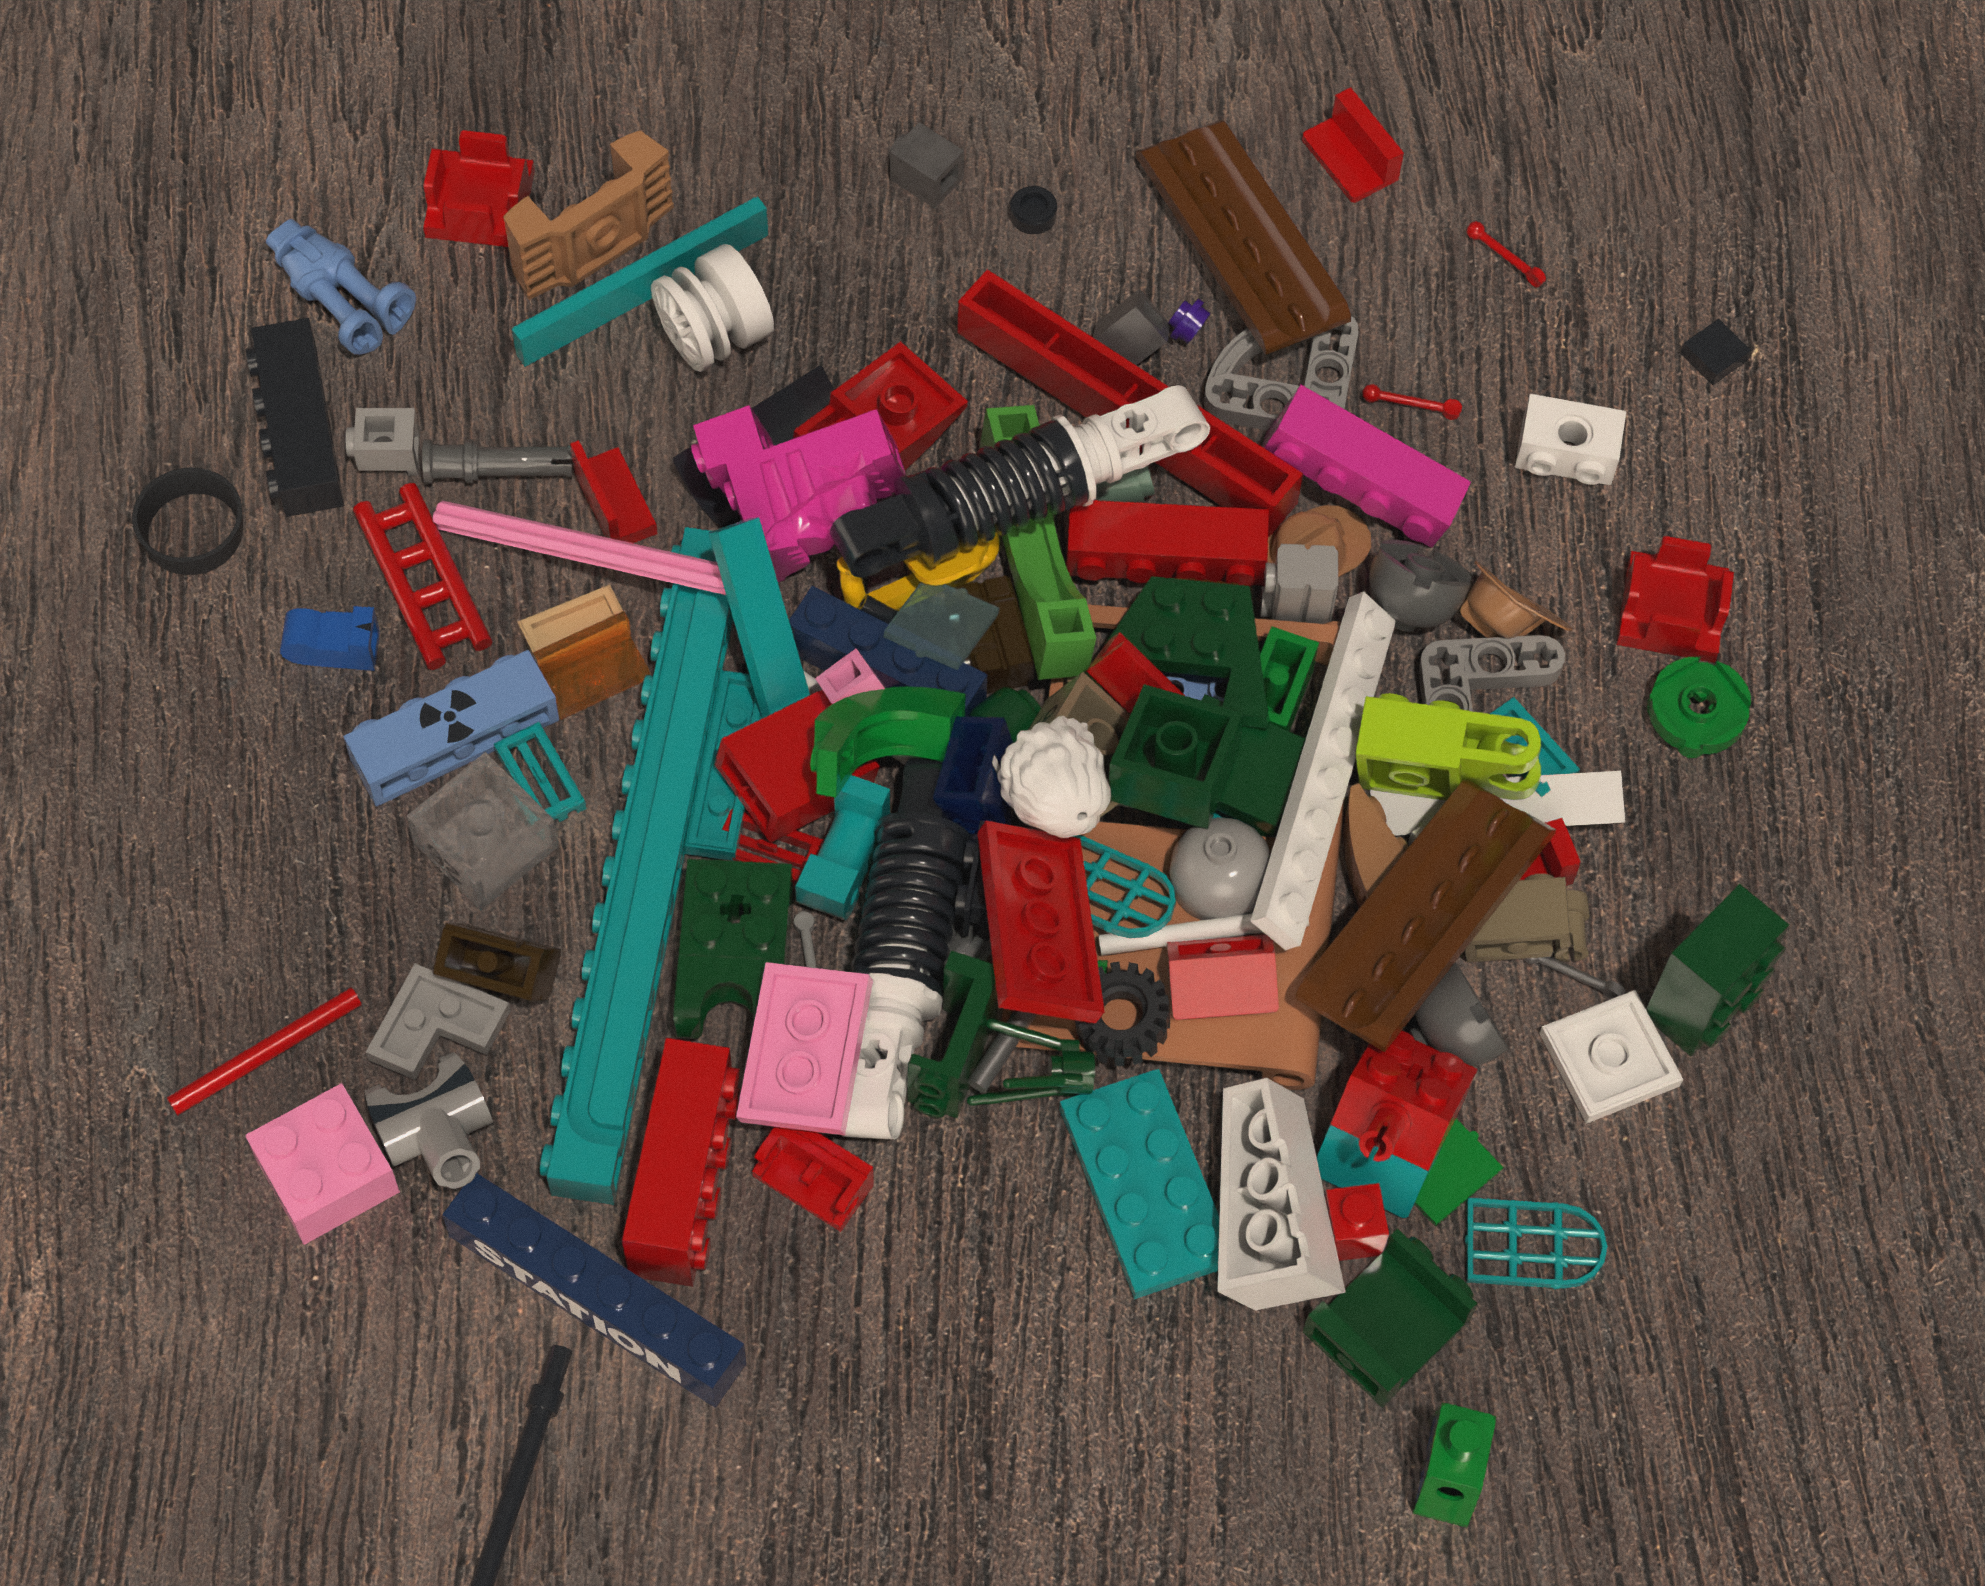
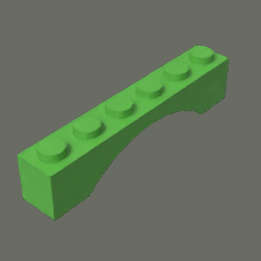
M1035 406L986 408L979 447H993L999 440H1011L1015 434L1020 432L1027 433L1031 428L1038 426L1039 421ZM1048 510V515L1044 521L1035 522L1030 518V523L1026 528L1018 529L1013 526L1010 534L1002 536L1038 680L1075 677L1081 672L1085 673L1090 667L1096 642V635L1086 598L1079 593L1070 577L1060 549L1053 514Z

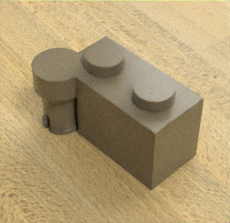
M1534 874L1526 877L1524 880H1519L1465 949L1467 963L1551 957L1553 953V940H1555L1554 955L1556 959L1570 962L1569 947L1571 945L1574 948L1575 961L1585 959L1589 954L1585 930V921L1590 916L1587 894L1577 890H1566L1565 877L1554 878L1549 874Z

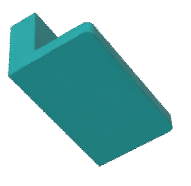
M1330 1125L1317 1155L1321 1179L1340 1188L1379 1183L1384 1209L1402 1218H1407L1412 1211L1424 1181L1436 1162L1440 1150L1429 1171L1393 1154L1385 1161L1376 1162L1373 1159L1379 1149L1378 1147L1374 1146L1367 1158L1360 1151L1359 1138Z

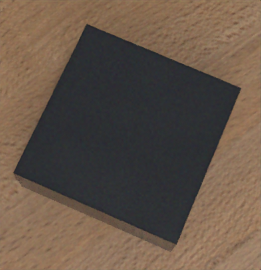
M1718 318L1684 342L1680 354L1714 385L1747 362L1751 349Z

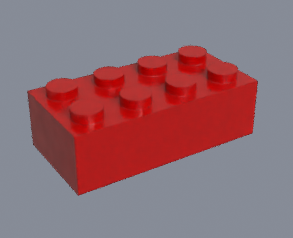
M666 1038L622 1238L627 1268L642 1279L693 1287L697 1269L706 1270L711 1247V1238H707V1218L716 1220L721 1200V1188L717 1187L719 1169L726 1170L728 1166L732 1139L728 1137L729 1119L737 1120L736 1115L741 1094V1088H738L740 1069L732 1067L730 1048L672 1038Z

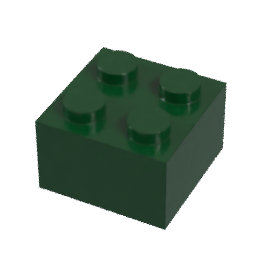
M1144 684L1110 762V801L1208 829L1240 751L1243 712Z

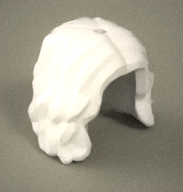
M1058 716L1050 724L1039 722L1031 730L1020 731L1017 735V741L1006 748L1005 755L1001 759V769L997 773V778L1001 784L1000 793L1002 798L1009 806L1014 808L1015 813L1023 823L1037 827L1051 835L1069 838L1089 833L1097 826L1100 821V815L1110 803L1111 788L1104 772V758L1101 751L1095 747L1094 736L1088 731V724L1085 722L1080 723L1074 718L1067 719L1065 716Z

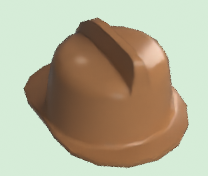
M1319 506L1306 512H1299L1289 516L1268 537V563H1275L1277 548L1281 544H1301L1306 549H1310L1311 545L1335 546L1336 550H1338L1339 578L1354 570L1366 560L1371 549V533L1365 521L1353 511L1340 506Z
M1474 561L1482 572L1467 594L1459 611L1461 616L1487 638L1504 637L1507 639L1525 636L1546 620L1567 631L1573 630L1560 617L1506 586L1480 562Z

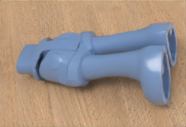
M289 219L272 231L266 238L267 246L275 252L276 263L283 267L289 276L291 287L308 301L318 300L341 324L338 331V339L341 345L351 353L361 355L374 351L381 345L383 340L381 327L389 334L394 335L402 329L410 318L415 307L416 295L408 285L402 282H393L381 290L376 288L354 266L355 257L348 248L318 234L311 226L302 227L294 219ZM342 286L343 288H345L351 295H353L359 302H361L373 316H371L366 310H356L338 292L336 287Z

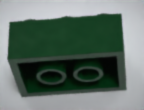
M1739 883L1671 953L1646 1008L1654 1026L1691 1057L1704 1043L1709 1048H1713L1731 1027L1729 1021L1737 1011L1740 1010L1745 1014L1763 994L1764 989L1761 987L1775 971L1772 966L1786 950L1781 941L1790 924Z

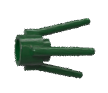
M990 1018L987 1020L986 1026L989 1029L1058 1050L1059 1056H1049L1047 1076L1007 1078L1003 1081V1086L1011 1090L971 1095L967 1098L968 1105H989L1049 1096L1092 1094L1095 1078L1094 1053L1080 1051L1079 1040L1060 1039Z

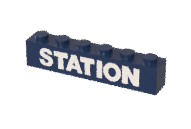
M478 1173L475 1174L474 1179L470 1183L463 1186L442 1214L449 1237L714 1408L718 1406L747 1364L744 1343Z

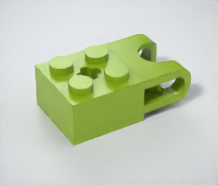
M1391 693L1381 694L1379 698L1365 697L1355 753L1359 783L1363 789L1446 801L1463 780H1470L1499 798L1521 800L1530 797L1538 788L1541 780V765L1538 759L1541 752V738L1538 729L1530 721L1516 717L1463 710L1459 705L1449 701L1437 700L1432 701L1430 705L1409 702L1404 696ZM1518 735L1524 738L1528 746L1510 743L1505 740L1511 736ZM1528 771L1527 777L1519 783L1510 782L1503 776V774H1523Z

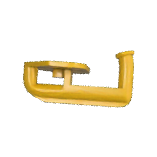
M996 533L993 540L988 543L978 539L975 548L970 550L960 545L957 555L942 560L939 565L934 567H928L919 555L906 559L904 562L912 571V574L872 591L867 595L903 613L951 591L955 586L969 583L996 559L1000 545L999 534ZM843 557L837 560L836 566L840 571V585L844 602L858 608L861 600L866 595L863 579L853 576Z

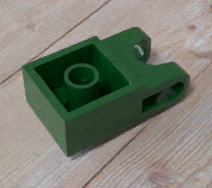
M687 859L673 1015L677 1038H699L703 1033V1026L708 1012L722 1003L734 1002L744 1005L753 1014V1021H755L765 963L788 965L793 903L792 864ZM740 920V923H732V921Z

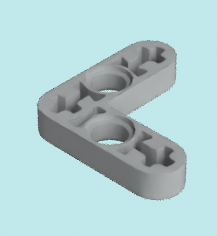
M1543 635L1516 636L1511 639L1493 637L1432 642L1423 650L1419 662L1418 675L1422 704L1430 705L1432 701L1447 700L1456 703L1463 710L1473 711L1470 690L1550 685L1561 674L1565 662L1564 649L1557 640ZM1485 654H1495L1504 661L1505 668L1497 673L1487 672L1479 666L1478 658ZM1515 654L1519 655L1517 662L1521 663L1519 670H1514ZM1534 654H1543L1544 661L1549 662L1548 668H1540L1538 661L1533 660ZM1437 658L1444 659L1445 665L1450 666L1447 684L1439 686L1441 681L1440 669L1437 665H1434Z

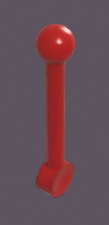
M1473 221L1469 223L1466 229L1469 238L1473 240L1480 239L1525 274L1527 281L1533 287L1538 288L1546 281V276L1540 268H1531L1487 234L1481 222Z
M1368 384L1362 390V396L1366 402L1374 403L1382 400L1442 412V415L1448 420L1459 418L1462 411V405L1456 399H1448L1441 403L1381 391L1374 384Z

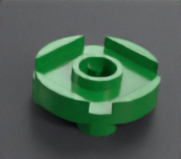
M1686 657L1676 660L1667 665L1658 674L1649 696L1647 711L1654 729L1663 740L1676 747L1678 752L1687 758H1698L1703 754H1714L1731 747L1741 737L1749 719V708L1751 705L1749 688L1743 678L1733 668L1722 662L1717 661L1715 665L1708 662H1699L1701 657ZM1694 697L1698 702L1707 700L1711 704L1708 707L1707 714H1699L1689 708L1691 705L1689 698Z

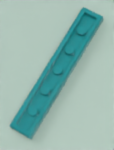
M754 197L514 326L512 334L516 356L526 367L652 299L651 284L663 275L672 278L673 271L679 267L687 268L696 275L694 263L698 257L723 244L731 245L739 252L768 236L766 206L759 197Z

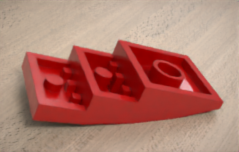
M900 341L830 393L829 405L794 430L793 439L877 409L897 444L904 469L906 470L967 408L968 401Z

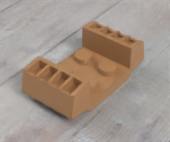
M640 130L628 134L610 144L614 179L604 183L598 192L579 204H572L566 207L552 221L549 220L529 196L514 205L503 216L512 272L528 300L557 286H575L649 238L650 227L674 208V203L672 202L673 191L671 189L672 180L668 161L669 151Z

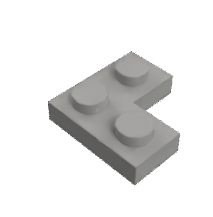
M414 963L366 1050L367 1058L371 1062L416 1080L439 1036L487 1055L511 1011L509 1002L459 981L434 975L432 970Z

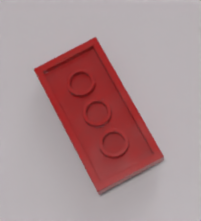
M986 820L977 834L998 1008L1096 1024L1105 1013L1081 839L1077 837L1060 838L1045 831Z

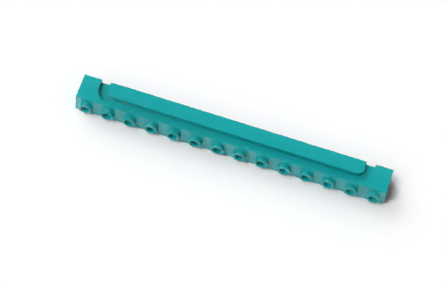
M685 527L681 546L673 545L671 552L717 562L708 534L712 532L710 530ZM673 583L672 588H664L661 597L660 617L666 619L663 632L655 631L652 639L651 661H656L654 675H645L643 681L641 704L647 705L644 720L636 719L632 733V749L637 750L635 764H627L624 770L622 794L628 795L625 811L616 810L613 821L612 840L618 841L615 857L607 856L603 868L602 886L608 887L605 903L597 902L594 910L592 932L598 934L595 950L587 949L583 961L582 980L588 981L585 998H576L573 1008L572 1028L578 1029L574 1046L567 1045L565 1047L562 1059L561 1076L567 1078L564 1095H555L551 1112V1126L557 1127L554 1144H545L541 1157L540 1175L547 1177L551 1196L610 1205L615 1204L686 856L684 845L720 671L724 670L734 621L727 595Z

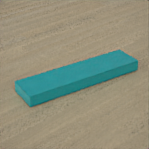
M755 517L709 532L708 534L761 716L764 718L809 696L810 692L760 518Z
M720 671L684 845L685 854L730 861L736 858L746 808L714 764L722 738L762 719L749 674ZM733 809L729 831L722 830L730 810Z

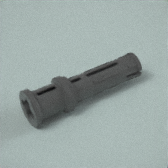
M423 439L424 484H432L433 480L437 478H461L466 483H474V481H479V476L572 477L573 463L552 462V459H572L570 445L558 447H479V443L474 442L473 439H465L464 444L438 445L433 444L431 439Z

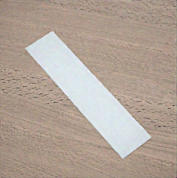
M1621 771L1541 775L1540 781L1542 784L1547 781L1551 789L1543 797L1535 791L1526 799L1510 800L1500 798L1512 807L1524 811L1544 823L1563 818L1566 826L1625 823ZM1522 776L1505 777L1513 783H1519L1524 780ZM1370 790L1371 796H1374L1383 807L1387 819L1386 824L1394 836L1410 835L1419 827L1424 829L1446 802L1444 800Z

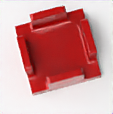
M462 130L459 135L461 152L431 149L424 179V192L427 202V212L423 225L425 238L508 247L503 216L527 196L530 197L535 174L534 161L511 157L507 137L503 134Z
M1663 536L1656 554L1631 551L1627 565L1616 645L1685 658L1701 657L1700 660L1715 663L1719 654L1721 632L1729 614L1734 572L1729 571V568L1707 564L1712 547L1709 543Z

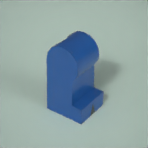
M354 606L353 613L331 611L321 613L307 608L289 610L285 615L280 654L288 661L301 665L375 671L380 629L374 607Z

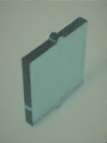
M921 582L886 627L883 637L915 651L917 657L922 658L926 656L958 670L998 616L999 608L967 594L965 588L957 590L946 584L934 586Z

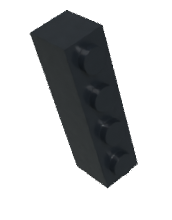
M303 318L251 328L254 347L246 348L245 351L251 377L259 376L261 387L252 389L258 418L266 416L268 428L260 429L259 435L264 458L273 457L275 467L274 470L266 471L271 499L281 498L286 517L345 506L318 353L310 319Z

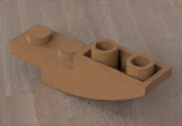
M1357 783L1349 789L1344 812L1343 837L1349 880L1357 906L1360 909L1409 848V845L1402 837L1396 838L1386 824V815L1380 802L1374 796L1368 797L1361 785Z

